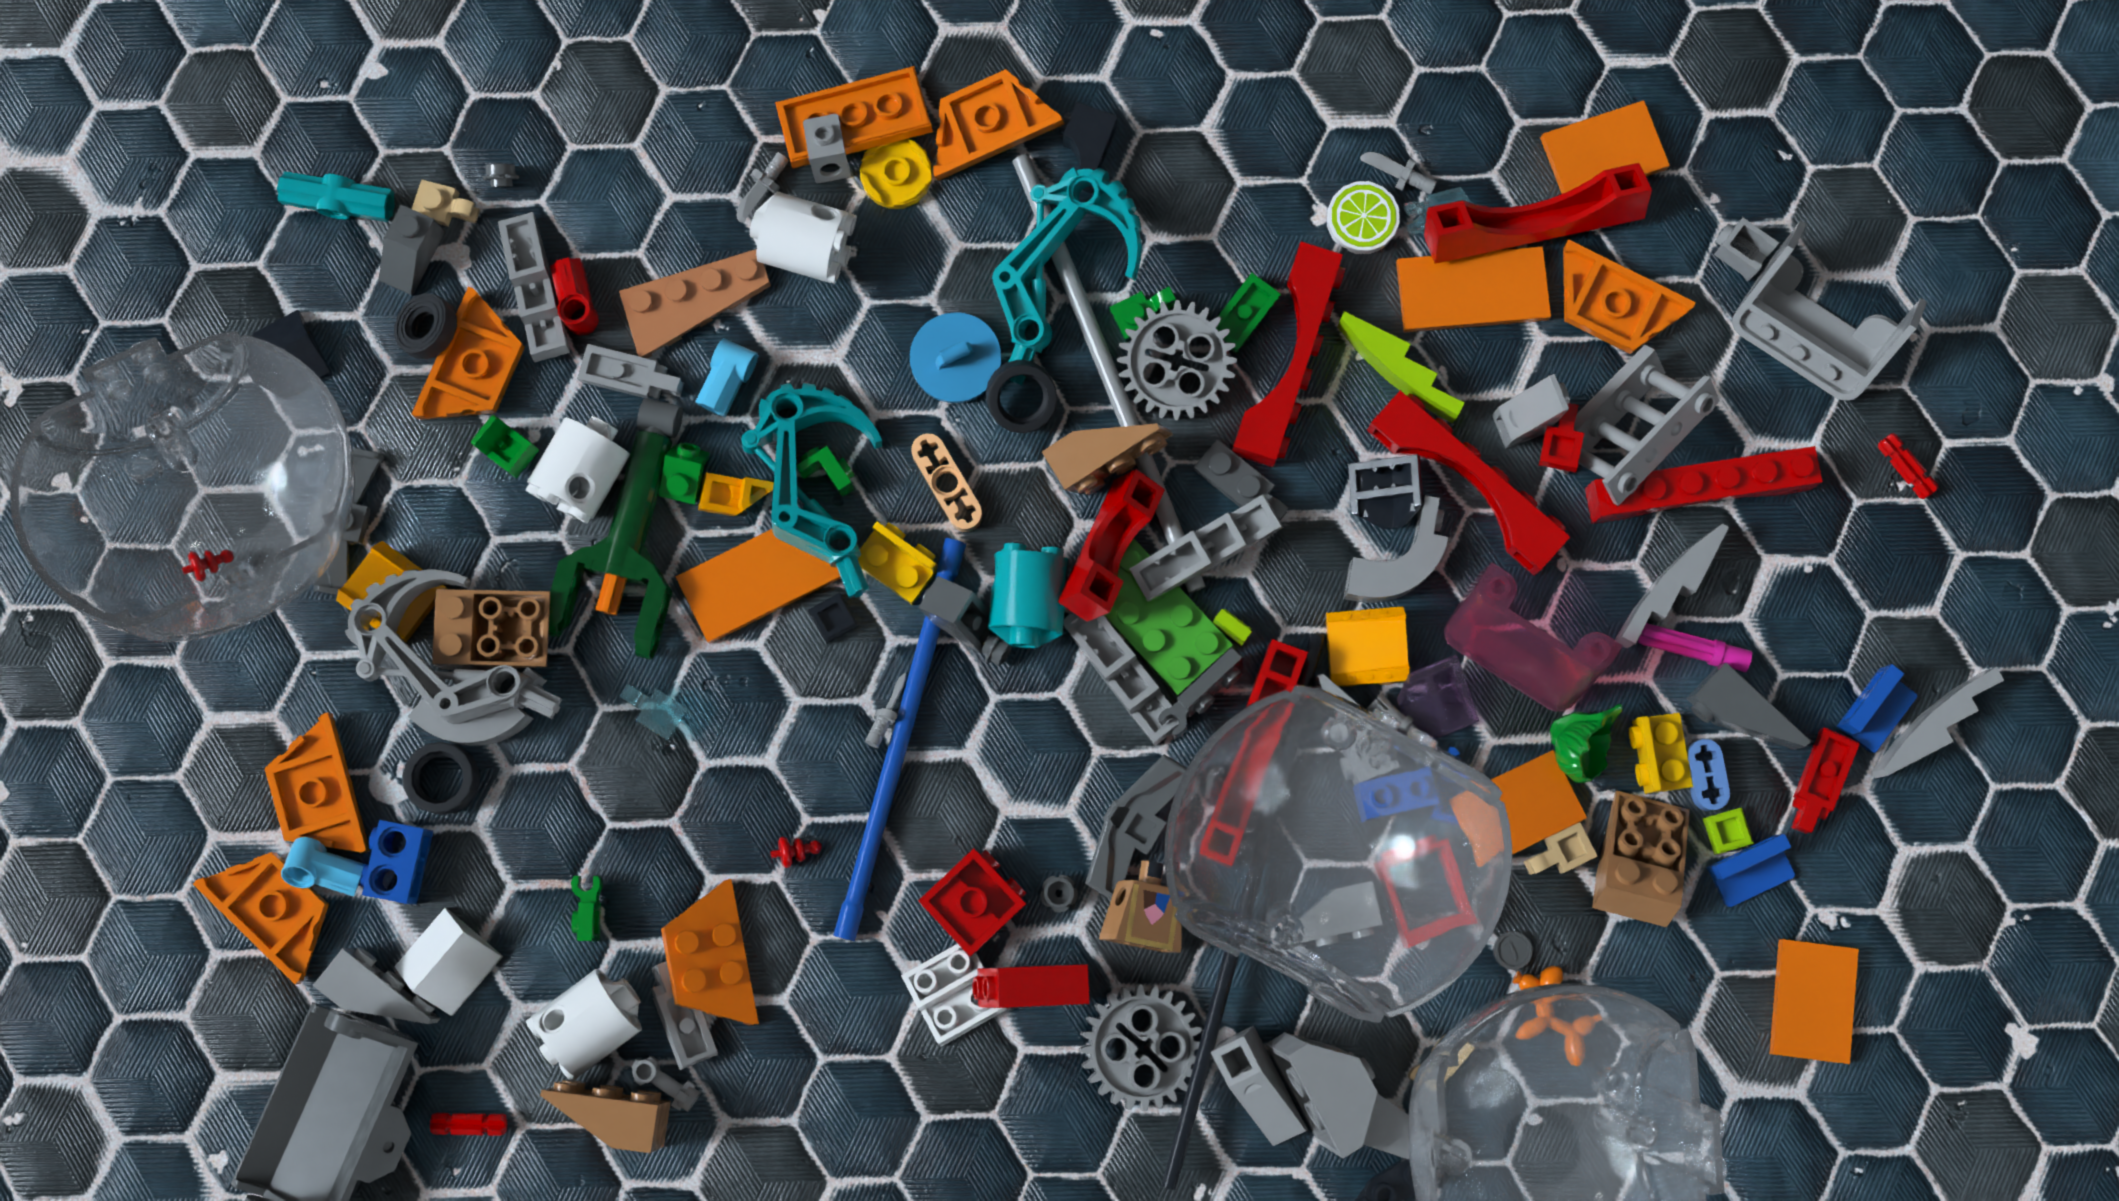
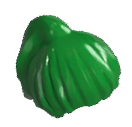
M1617 704L1613 708L1599 713L1574 712L1554 720L1549 732L1551 743L1555 746L1556 761L1559 768L1574 782H1590L1607 768L1606 755L1612 741L1610 728L1623 711L1621 704Z

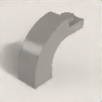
M1426 495L1423 497V506L1419 509L1413 543L1405 555L1386 562L1353 557L1349 563L1343 599L1364 603L1394 600L1414 590L1433 572L1444 554L1449 538L1434 534V531L1440 532L1443 522L1444 510L1438 509L1440 498Z
M527 667L523 674L531 677L533 685L543 689L542 686L547 680L533 669ZM516 682L512 684V686L506 691V693L512 691ZM424 699L408 715L412 721L426 732L441 739L467 746H484L506 740L520 732L534 719L523 710L525 706L520 705L518 708L510 707L462 723L451 724L437 715Z

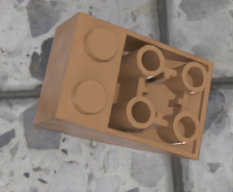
M1159 424L1072 431L1043 450L1042 453L1064 490L1078 494L1085 492L1086 495H1091L1105 486L1104 479L1115 472L1118 476L1122 475L1136 466L1135 459L1146 452L1150 456L1166 447L1168 444L1166 439L1172 436L1173 433Z
M436 589L432 664L441 669L490 670L500 665H508L513 668L547 667L551 592Z
M1620 791L1615 792L1596 873L1592 908L1663 927L1669 925L1682 906L1690 809Z
M570 1080L554 1082L553 1087L541 1090V1097L611 1148L652 1153L664 1147L671 1101L661 1099V1092L638 1090V1092H631V1095L623 1094V1087L600 1085V1087H593L592 1090L585 1089V1082H571Z

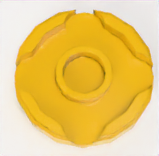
M905 139L870 148L865 152L860 166V180L867 196L876 204L888 209H905L918 203L926 195L932 181L931 162L926 151L913 140Z

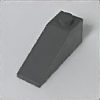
M1726 662L1715 667L1686 698L1693 705L1691 707L1693 713L1706 723L1712 722L1714 725L1793 750L1806 747L1811 742Z

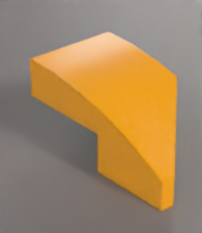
M706 472L703 475L698 510L736 516L771 492L774 482L749 477L739 479Z

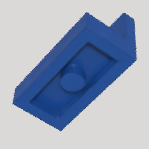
M1891 664L1879 668L1836 727L1853 740L1859 742L1870 753L1877 752L1915 701L1917 694L1899 681L1904 673L1896 666Z
M1785 833L1773 835L1706 867L1726 907L1735 906L1795 877V873L1784 853L1785 850L1791 848Z

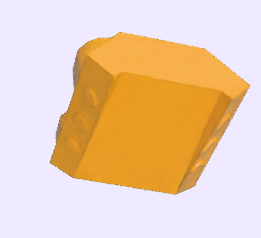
M381 541L371 547L368 555L344 586L338 589L336 601L351 611L350 605L355 599L364 600L368 596L366 588L377 582L379 585L385 583V577L396 573L400 576L404 571L415 569L421 571L422 569ZM441 585L426 590L408 606L396 632L405 642L409 640L435 606L436 589H447L446 586ZM382 616L373 618L370 625L377 629L381 625Z
M1403 606L1326 613L1329 679L1334 684L1348 687L1374 683L1391 685L1394 682L1408 681L1410 667L1408 663L1406 613Z

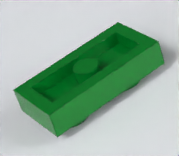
M1253 273L1249 275L1218 316L1221 320L1216 329L1218 331L1229 329L1230 332L1223 338L1224 343H1235V347L1231 349L1235 354L1240 351L1281 296V293Z

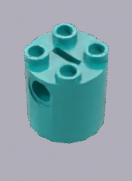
M1004 543V548L994 554L995 577L991 587L988 628L1010 646L1039 648L1063 635L1065 607L1058 603V600L1065 587L1066 571L1069 565L1068 558L1063 557L1064 549L1041 547V552L1026 551V545Z

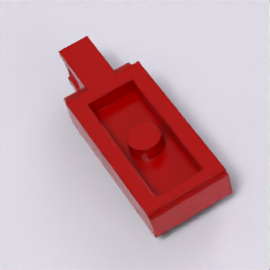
M1828 728L1820 729L1793 796L1792 806L1797 808L1798 811L1796 812L1792 829L1804 834L1812 833L1817 819L1825 820L1828 813L1834 810L1860 745L1859 742Z

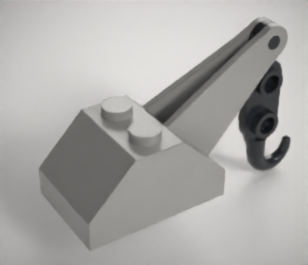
M1286 1032L1266 1043L1269 1052L1320 1145L1341 1158L1347 1157L1363 1147V1145L1403 1157L1369 1179L1355 1201H1405L1428 1185L1431 1173L1435 1169L1447 1171L1456 1166L1459 1155L1453 1145L1378 1094L1372 1082L1375 1074L1365 1058L1362 1057L1360 1059L1352 1052H1346L1336 1046Z

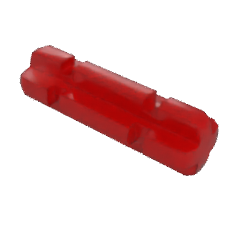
M1895 433L1889 434L1878 443L1879 450L1885 457L1889 455L1892 458L1889 462L1908 484L1912 483L1914 485L1912 490L1920 499H1925L1932 495L1939 488L1936 481L1931 475L1927 477L1924 474L1927 470L1908 448L1904 449L1902 447L1904 443Z
M434 1113L430 1119V1132L436 1135H446L451 1132V1135H485L486 1132L488 1136H501L507 1130V1116L505 1114H489L486 1117V1114L455 1113L450 1116V1113Z

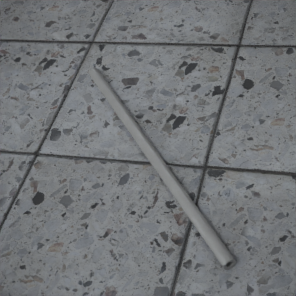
M1023 154L1016 157L1012 162L1037 221V204L1031 199L1030 192L1035 185L1041 183L1029 154ZM1049 204L1044 206V219L1052 212ZM1064 241L1051 257L1120 427L1140 425ZM1146 452L1135 459L1136 466L1141 473L1165 489L1155 512L1167 542L1171 544L1185 534L1153 456H1149ZM1201 575L1184 583L1189 594L1206 587Z

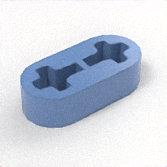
M1701 739L1693 742L1686 749L1693 787L1690 788L1693 802L1704 811H1714L1723 808L1730 798V789L1722 750L1716 742L1710 739ZM1700 746H1703L1704 752H1711L1712 759L1706 761L1708 773H1705L1703 762L1696 761L1695 754L1701 751ZM1706 777H1709L1710 787L1719 791V796L1713 799L1714 804H1711L1709 798H1703L1702 791L1708 789Z

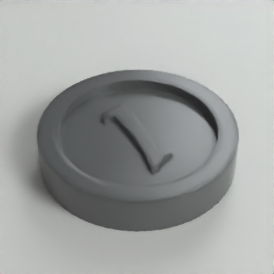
M1515 931L1506 932L1496 939L1493 946V954L1499 965L1506 969L1517 970L1526 966L1531 960L1532 945L1529 939L1522 933Z

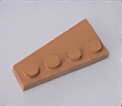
M757 249L620 290L619 293L638 356L650 358L653 356L652 353L666 345L670 346L682 339L681 336L698 326L706 325L713 321V317L723 311L735 308L770 287L771 284L765 265L757 261Z

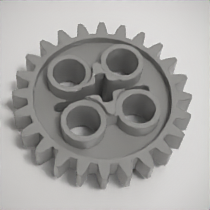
M1179 300L1175 301L1174 309L1170 311L1166 304L1161 302L1159 314H1155L1149 307L1146 308L1149 319L1144 321L1136 316L1134 320L1139 327L1138 330L1135 331L1127 328L1125 330L1126 334L1132 338L1131 342L1119 344L1121 348L1128 351L1127 356L1117 358V362L1127 364L1128 369L1119 373V377H1130L1131 382L1124 388L1125 391L1136 389L1139 393L1133 402L1138 403L1145 398L1148 401L1146 406L1147 413L1155 405L1160 407V418L1165 416L1167 410H1172L1174 419L1178 420L1180 411L1186 410L1191 419L1194 417L1193 407L1199 406L1204 413L1208 412L1205 401L1210 399L1218 404L1220 401L1215 393L1217 389L1229 391L1227 385L1222 382L1223 378L1235 377L1233 372L1226 369L1228 364L1237 362L1236 358L1227 356L1226 352L1234 348L1235 343H1224L1223 338L1230 332L1229 329L1218 331L1216 327L1221 318L1217 317L1209 322L1206 319L1209 311L1207 307L1199 315L1194 313L1195 302H1191L1186 311L1181 309ZM1159 327H1169L1175 334V341L1168 348H1161L1154 342V333ZM1197 336L1207 338L1211 345L1209 353L1202 358L1193 356L1189 350L1191 340ZM1146 349H1152L1174 355L1176 349L1183 351V358L1207 364L1209 370L1201 371L1184 365H1180L1178 371L1171 369V362L1147 356L1145 351ZM1152 362L1161 364L1165 370L1164 379L1156 384L1148 382L1144 376L1145 367ZM1193 372L1199 376L1201 385L1196 392L1186 393L1180 388L1179 380L1184 373Z
M1136 984L1134 995H1131L1127 987H1121V999L1118 1000L1113 994L1108 993L1106 995L1109 1003L1107 1008L1098 1003L1094 1005L1100 1014L1099 1017H1086V1021L1093 1028L1092 1031H1082L1080 1033L1081 1036L1089 1039V1045L1080 1047L1079 1051L1090 1054V1059L1083 1062L1081 1066L1082 1068L1094 1069L1095 1072L1087 1079L1090 1083L1101 1080L1102 1084L1097 1093L1103 1096L1110 1090L1113 1091L1111 1103L1116 1105L1122 1097H1125L1126 1109L1131 1110L1137 1100L1140 1109L1147 1111L1149 1100H1152L1157 1108L1162 1109L1163 1096L1176 1102L1177 1097L1174 1091L1176 1088L1187 1092L1188 1086L1184 1079L1186 1076L1191 1077L1192 1069L1190 1068L1196 1058L1194 1050H1197L1200 1042L1194 1041L1193 1036L1200 1033L1202 1029L1201 1027L1189 1026L1188 1023L1196 1015L1193 1012L1181 1013L1186 1003L1184 1000H1179L1173 1005L1171 1004L1173 992L1166 991L1161 998H1158V986H1152L1148 995H1145L1141 984ZM1144 1009L1149 1015V1024L1144 1030L1137 1031L1132 1025V1016L1137 1010ZM1117 1023H1122L1136 1039L1141 1041L1148 1040L1146 1044L1147 1050L1160 1059L1167 1066V1070L1162 1072L1145 1055H1135L1138 1049L1137 1046L1117 1030ZM1171 1035L1177 1042V1050L1173 1055L1164 1057L1160 1052V1042L1166 1036ZM1112 1038H1119L1124 1045L1123 1053L1117 1059H1110L1106 1054V1045ZM1146 1064L1151 1069V1079L1147 1084L1139 1086L1134 1080V1071L1140 1065Z

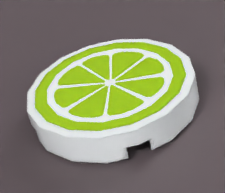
M1356 181L1343 186L1333 196L1327 210V228L1332 239L1338 245L1354 254H1371L1383 249L1394 237L1400 223L1399 207L1394 196L1383 186L1370 181Z

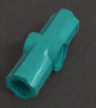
M284 171L278 180V201L282 205L312 209L324 216L342 220L349 219V216L388 222L394 213L395 193L388 188L358 184L350 178L336 174H324L322 178Z

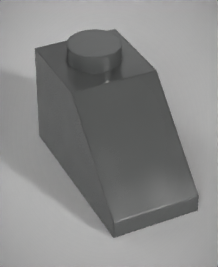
M400 205L384 237L378 280L413 296L445 231L433 218Z
M939 576L924 593L918 608L928 619L960 642L982 654V648L987 638L994 632L988 628L989 609L973 591Z

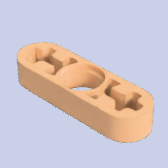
M934 434L920 435L915 439L911 448L913 459L953 527L961 532L975 530L982 521V510L979 502L942 440ZM926 443L930 447H938L934 452L940 465L945 460L948 462L947 465L937 467L932 474L927 472V470L934 469L927 456L919 457L923 452L921 446ZM945 473L953 474L958 480L957 487L948 493L940 491L936 486L940 475ZM963 491L967 494V496L960 497L963 505L967 510L975 509L972 513L973 520L969 523L964 519H956L959 515V509L954 501L949 506L946 504V501L956 499Z

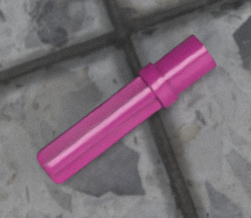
M1646 623L1638 638L1639 644L1702 660L1716 667L1726 662L1735 670L1747 672L1752 660V651L1725 644L1724 641L1716 639L1712 641Z

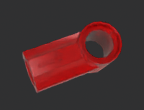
M569 257L556 260V263L551 265L550 269L559 303L557 306L558 315L573 334L579 336L588 335L596 329L599 320L598 314L593 307L583 261L580 258ZM585 309V313L580 319L571 320L572 314L576 310Z

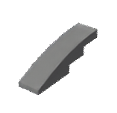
M530 212L498 221L509 279L515 290L520 318L525 325L531 357L534 362H539L570 353L564 323L558 315L557 306L559 303L534 213Z
M1262 494L1232 513L1227 512L1198 531L1189 532L1131 567L1130 571L1147 601H1151L1232 558L1284 527L1266 496Z
M1722 523L1684 551L1654 581L1633 608L1614 642L1625 648L1636 644L1648 619L1656 623L1667 617L1678 594L1687 598L1697 592L1729 528Z
M1074 613L1064 619V628L1154 746L1172 734V731L1179 725V721L1172 718L1161 725L1158 720L1161 712L1172 705L1161 693L1159 686L1139 663L1136 655L1104 615L1088 622Z
M1995 667L1982 671L1949 691L1921 713L1892 743L1872 770L1874 778L1888 776L1954 742L1947 727L1979 711L1972 697L2004 681L1998 668Z

